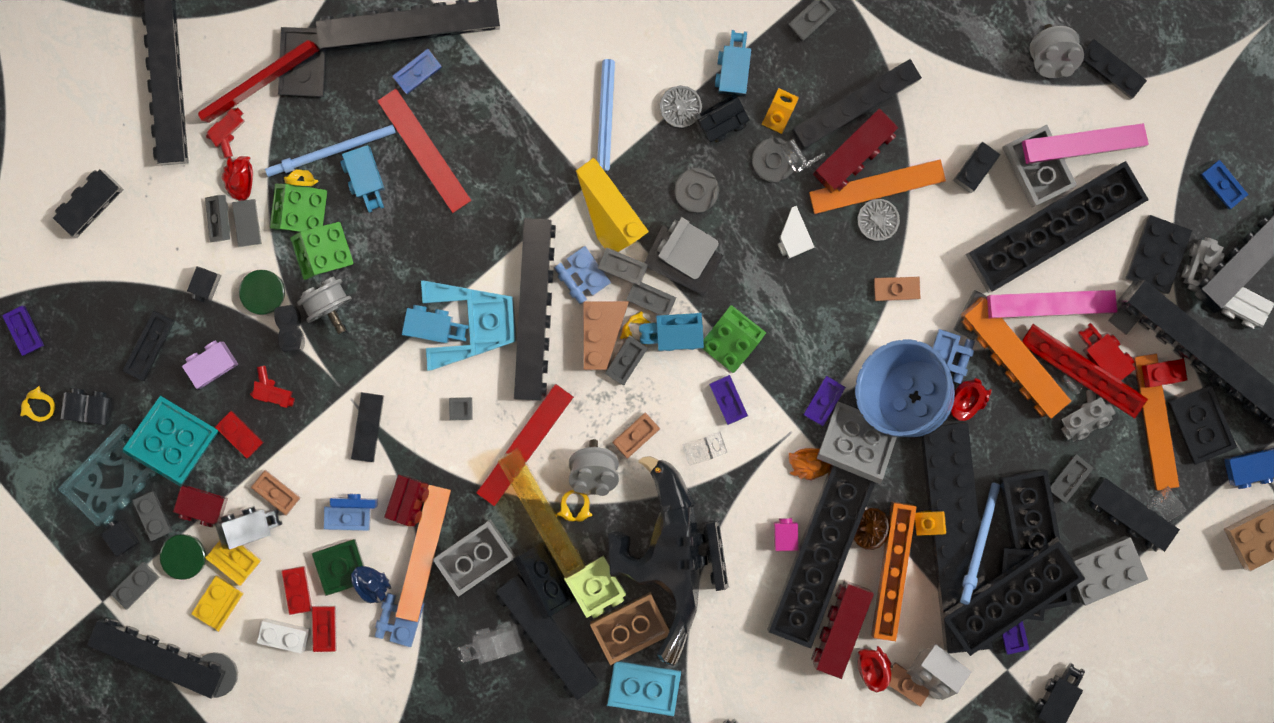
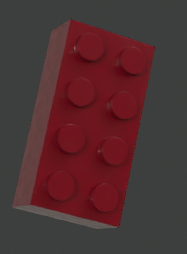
M844 580L843 585H838L835 593L837 597L835 606H830L827 614L829 618L827 627L823 626L819 635L821 644L819 648L815 647L811 657L816 670L839 679L843 678L874 595L870 589Z

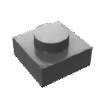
M472 397L449 398L450 420H473Z

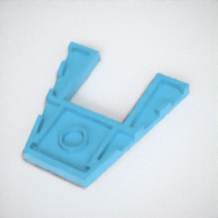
M421 281L423 303L467 300L470 345L426 348L427 371L516 342L512 296Z

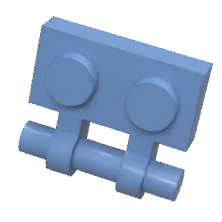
M586 246L567 258L572 265L567 270L562 263L554 267L559 274L557 276L561 282L564 281L571 291L569 294L572 298H576L579 304L587 300L582 293L586 289L592 295H595L611 283L605 273L598 269V263ZM575 272L583 281L580 286H577L571 277Z
M938 329L932 349L934 348L939 352L950 371L955 373L953 382L961 384L963 376H966L968 371L966 367L969 358L974 353L972 349L975 341L966 338L963 347L958 345L961 336ZM956 352L961 353L958 366L952 364Z
M387 593L386 600L381 605L383 610L380 620H377L375 628H377L375 637L383 639L385 631L392 632L391 642L412 647L425 603L422 604L418 622L396 617L395 624L393 625L388 623L391 611L397 612L398 605L394 604L396 595Z

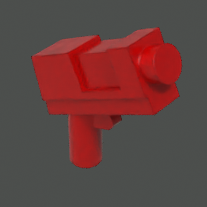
M238 107L235 110L231 108L219 123L217 122L207 131L206 138L211 139L217 148L221 145L224 159L233 157L229 143L235 137L231 134L245 122L241 117L244 113Z
M266 366L257 367L259 382L254 381V390L250 395L254 399L276 403L285 408H288V406L293 407L295 398L291 397L293 391L275 387L276 382L268 379Z

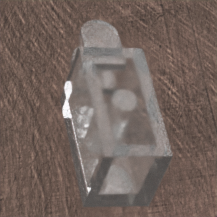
M505 621L497 624V629L489 630V627L477 630V635L472 637V643L457 647L458 651H461L462 654L461 662L464 663L478 659L479 663L482 664L523 651L524 645L518 626L515 623L511 624L510 621ZM475 647L477 654L471 655L469 648Z

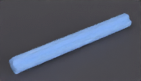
M604 59L602 61L597 162L604 171H609L615 72V61L612 59Z

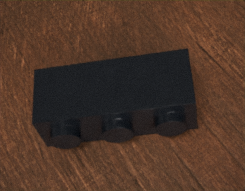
M94 170L86 178L88 182L83 187H77L71 193L72 198L67 203H62L55 210L56 215L53 219L72 237L78 238L124 190L104 170Z

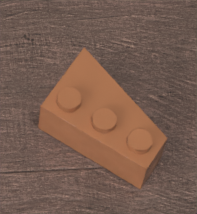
M629 301L584 302V370H607Z

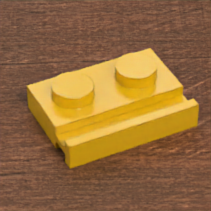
M220 540L205 557L239 586H242L262 561L244 545L230 550L222 549Z
M215 576L191 614L219 632L244 595V592L239 591L219 576Z

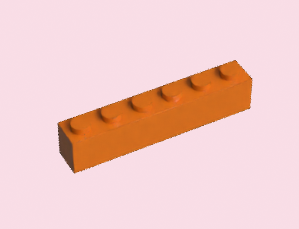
M980 297L960 314L964 319L962 324L968 331L971 332L973 330L977 334V342L984 349L988 347L993 353L990 356L998 366L1001 364L1007 370L1005 375L1012 383L1017 382L1020 385V393L1027 400L1031 398L1036 404L1033 408L1041 417L1045 415L1051 419L1071 402L1070 398L1002 318L989 319L986 298Z
M891 502L889 536L884 546L871 636L875 639L895 642L897 639L916 514V506Z

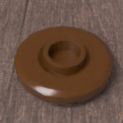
M869 508L864 511L854 537V541L858 546L865 550H874L880 548L887 541L890 520L886 513L876 508Z

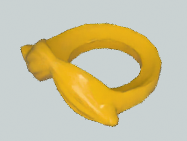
M294 170L289 176L284 177L285 183L291 185L313 186L319 182L314 179L308 170ZM300 176L304 177V181L296 180H298Z
M642 311L631 316L628 322L624 324L620 336L621 340L627 339L629 335L632 336L628 326L631 322L634 324L651 323L643 317Z
M38 386L36 389L31 390L23 400L20 416L26 415L37 422L50 419L55 411L53 398L41 392L40 386ZM28 399L46 400L50 404V412L44 417L36 416L28 404Z
M569 490L562 496L561 511L557 515L567 521L578 522L592 516V513L589 512L590 501L588 495ZM574 493L580 494L584 498V506L576 518L572 517V513L566 504L568 496Z

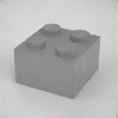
M934 644L919 653L907 674L911 676V680L914 683L926 687L931 696L944 700L959 692L972 671L937 644Z

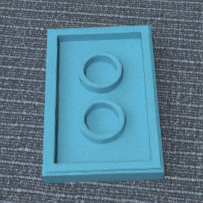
M618 661L613 666L607 706L674 716L681 671Z

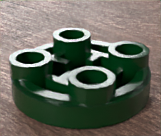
M255 270L247 274L242 280L239 287V297L247 310L255 314L266 315L275 312V308L282 305L285 298V287L282 279L275 273L268 270Z
M188 534L173 536L161 548V566L172 578L179 580L190 579L196 576L205 566L206 551L203 544L195 536Z

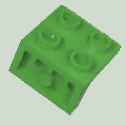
M275 184L270 228L302 232L323 226L327 191L291 184Z
M340 222L302 231L290 237L304 280L353 264Z
M730 305L704 338V348L702 349L732 373H735L759 344L766 332Z

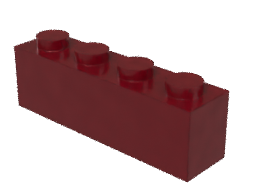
M879 108L813 175L831 193L835 189L840 192L849 183L846 179L851 174L856 176L865 167L862 163L867 158L872 160L881 152L878 147L883 142L888 145L896 137L894 132L898 127Z

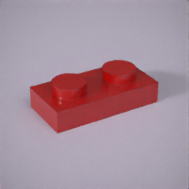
M1184 359L1142 365L1145 388L1188 381Z
M230 411L215 427L247 459L264 443L233 411Z
M305 566L282 570L289 615L312 611Z
M313 606V652H336V606Z

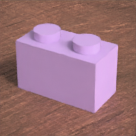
M215 340L204 347L206 351L200 355L194 353L185 359L187 363L182 367L196 389L203 388L238 365L224 342L217 343Z

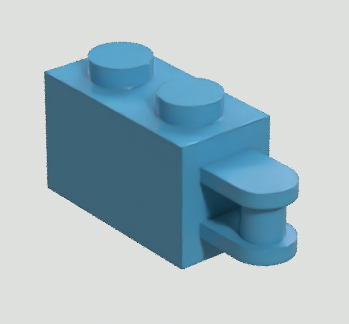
M731 30L730 46H724L723 51H719L717 65H722L721 74L716 73L715 87H719V93L746 95L751 49L746 48L747 31L736 33L735 30ZM734 41L742 42V47H733Z
M367 145L343 153L344 160H341V165L344 173H349L351 181L348 182L352 195L356 194L358 198H364L369 213L373 212L372 209L384 208L380 191L385 190L371 148ZM375 193L377 198L369 201L368 195Z
M413 305V309L407 308L402 335L448 343L449 338L466 341L465 333L469 326L453 323V317L448 316L449 311L435 309V313L426 312L427 307ZM452 326L457 327L456 336L450 335Z
M701 313L656 316L657 323H646L639 326V332L642 333L640 342L642 344H658L659 351L704 348Z

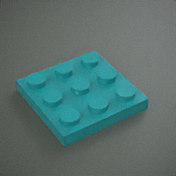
M160 396L126 443L122 452L181 487L218 434V430Z

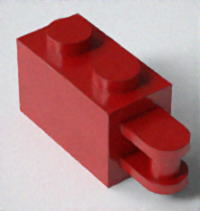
M1091 323L1087 325L1088 328L1083 332L1081 330L1078 332L1080 338L1087 345L1083 352L1090 361L1120 381L1136 369L1133 366V363H1135L1133 358L1127 352L1123 353L1118 347L1121 344L1113 334L1105 333L1101 335ZM1094 334L1097 339L1091 343L1088 338Z

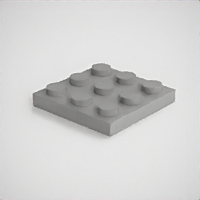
M837 402L817 459L881 484L897 437L885 434L872 427L864 419V415L861 414L860 410Z

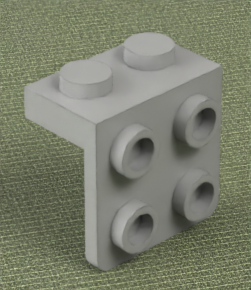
M681 217L680 221L675 219L668 230L672 233L668 241L663 239L657 249L660 252L658 258L689 277L697 279L719 243L715 238L691 225L683 217Z

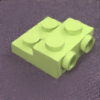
M604 555L564 578L586 618L591 615L593 618L598 617L605 612L603 608L610 604L612 607L619 605L624 601L623 597L626 596V592L618 578L611 577L610 566Z

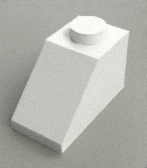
M797 206L791 208L779 238L781 243H778L782 256L787 255L788 259L814 248Z

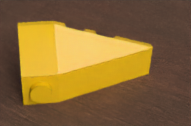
M594 157L576 170L596 237L604 249L607 247L620 252L649 232Z

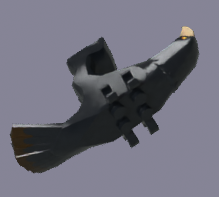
M647 456L642 457L638 461L650 472L659 497V515L651 543L645 555L641 558H636L629 552L630 536L623 532L608 533L611 577L627 576L639 585L659 584L675 601L677 613L667 638L657 653L660 661L674 666L679 660L687 634L690 632L697 612L700 580L699 569H702L704 565H708L707 556L698 554V546H701V543H707V541L705 540L704 533L697 532L694 505L696 503L691 497L681 474L669 462Z

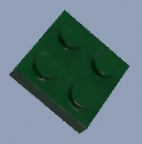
M356 539L312 553L325 596L354 587L351 581V574L356 567L364 566Z

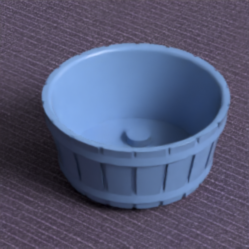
M896 340L879 347L865 360L857 376L855 395L861 414L864 415V419L872 427L891 436L918 437L929 434L943 424L953 407L955 391L949 367L939 352L934 348L932 349L928 344L920 341L917 342V340ZM918 391L921 400H916L915 403H912L909 395Z

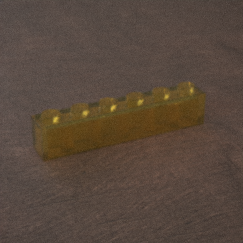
M517 447L498 458V463L565 578L567 579L586 568L584 560L519 448Z

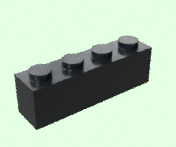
M1101 477L1086 498L1091 502L1089 506L1098 513H1101L1103 510L1110 515L1108 520L1117 526H1120V524L1126 526L1128 534L1136 539L1140 536L1147 541L1145 545L1155 552L1158 549L1165 552L1180 531L1179 528L1107 478Z

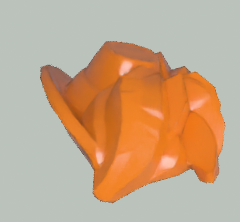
M804 448L795 453H789V463L794 469L790 474L798 476L800 479L805 478L812 481L815 478L822 477L828 473L831 464L817 459L820 450L817 448Z

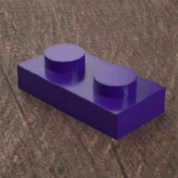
M22 305L2 315L22 356L44 346L25 306Z
M730 375L709 384L727 425L748 416Z
M825 376L803 415L824 426L846 387Z
M1023 621L1002 635L1007 655L1029 650Z

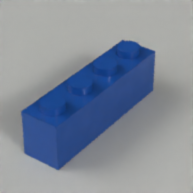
M1274 448L1224 459L1229 483L1232 486H1237L1238 489L1249 488L1252 486L1251 483L1257 481L1260 484L1274 482Z

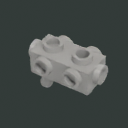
M1205 237L1204 240H1198L1197 244H1192L1189 251V256L1192 257L1190 265H1185L1181 277L1185 278L1183 283L1188 285V290L1197 292L1200 289L1197 285L1205 277L1211 278L1214 275L1212 270L1223 261L1224 253H1222L1224 247L1219 246L1218 241ZM1196 272L1201 274L1200 280L1194 279Z
M1087 390V403H1084L1081 409L1061 419L1064 426L1061 430L1067 440L1072 439L1073 442L1077 439L1082 440L1093 430L1106 427L1113 420L1112 416L1116 414L1109 402L1105 404L1102 397L1096 400L1095 393Z

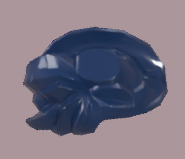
M356 567L351 574V581L356 592L367 603L382 602L386 598L387 588L391 589L389 579L385 573H380L371 567Z

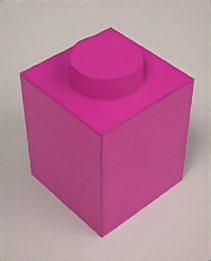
M779 518V522H774L775 551H798V523L793 522L792 518Z

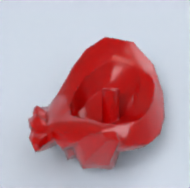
M239 156L234 161L229 157L227 165L223 168L222 180L225 189L232 198L238 201L247 200L252 189L253 169L249 161L251 157Z
M977 378L963 382L955 390L954 403L951 409L952 415L959 421L971 419L979 410L985 408L989 401L991 389L986 390L981 380Z
M877 646V650H860L858 652V670L864 683L871 691L876 693L884 691L891 681L892 663L887 654L879 646Z

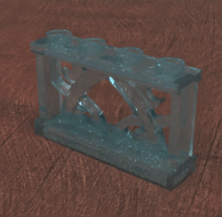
M121 424L58 488L96 527L108 525L115 518L114 512L118 508L120 510L124 509L131 501L129 497L134 492L138 494L147 485L145 481L150 476L153 478L158 474L148 467L143 471L139 470L138 464L140 462L137 460L132 462V457L122 452L126 445L123 439L125 437L130 439L134 434L127 424ZM115 452L117 454L116 458L122 456V458L118 461H111L110 454ZM101 462L108 466L124 464L122 487L113 489L99 488L103 478L102 471L98 466ZM90 474H95L97 476V481L94 487L91 486L94 483V481H90L88 479ZM133 475H135V476H140V477L132 484ZM75 488L89 494L86 503L73 492ZM121 495V496L113 503V500H112L111 496ZM94 496H99L97 498L98 507L102 501L106 502L107 508L104 512L97 513L92 509Z

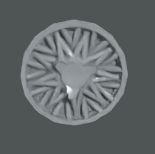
M679 85L670 88L664 93L660 102L662 117L673 127L683 128L692 125L697 121L695 116L701 113L702 109L699 95L688 86Z
M873 199L865 203L858 214V226L861 233L874 241H884L892 237L900 223L896 207L884 199Z

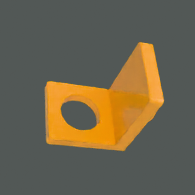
M778 88L762 125L782 134L799 97ZM780 97H787L791 102H785Z
M925 510L915 514L917 535L946 534L944 511L929 512V510Z

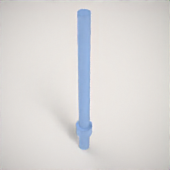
M392 124L294 159H284L280 164L265 168L268 177L284 171L288 173L294 171L296 167L396 133Z
M998 483L991 484L968 574L964 576L962 584L964 589L960 602L965 605L970 603L972 592L977 586L978 579L976 576L1000 489Z

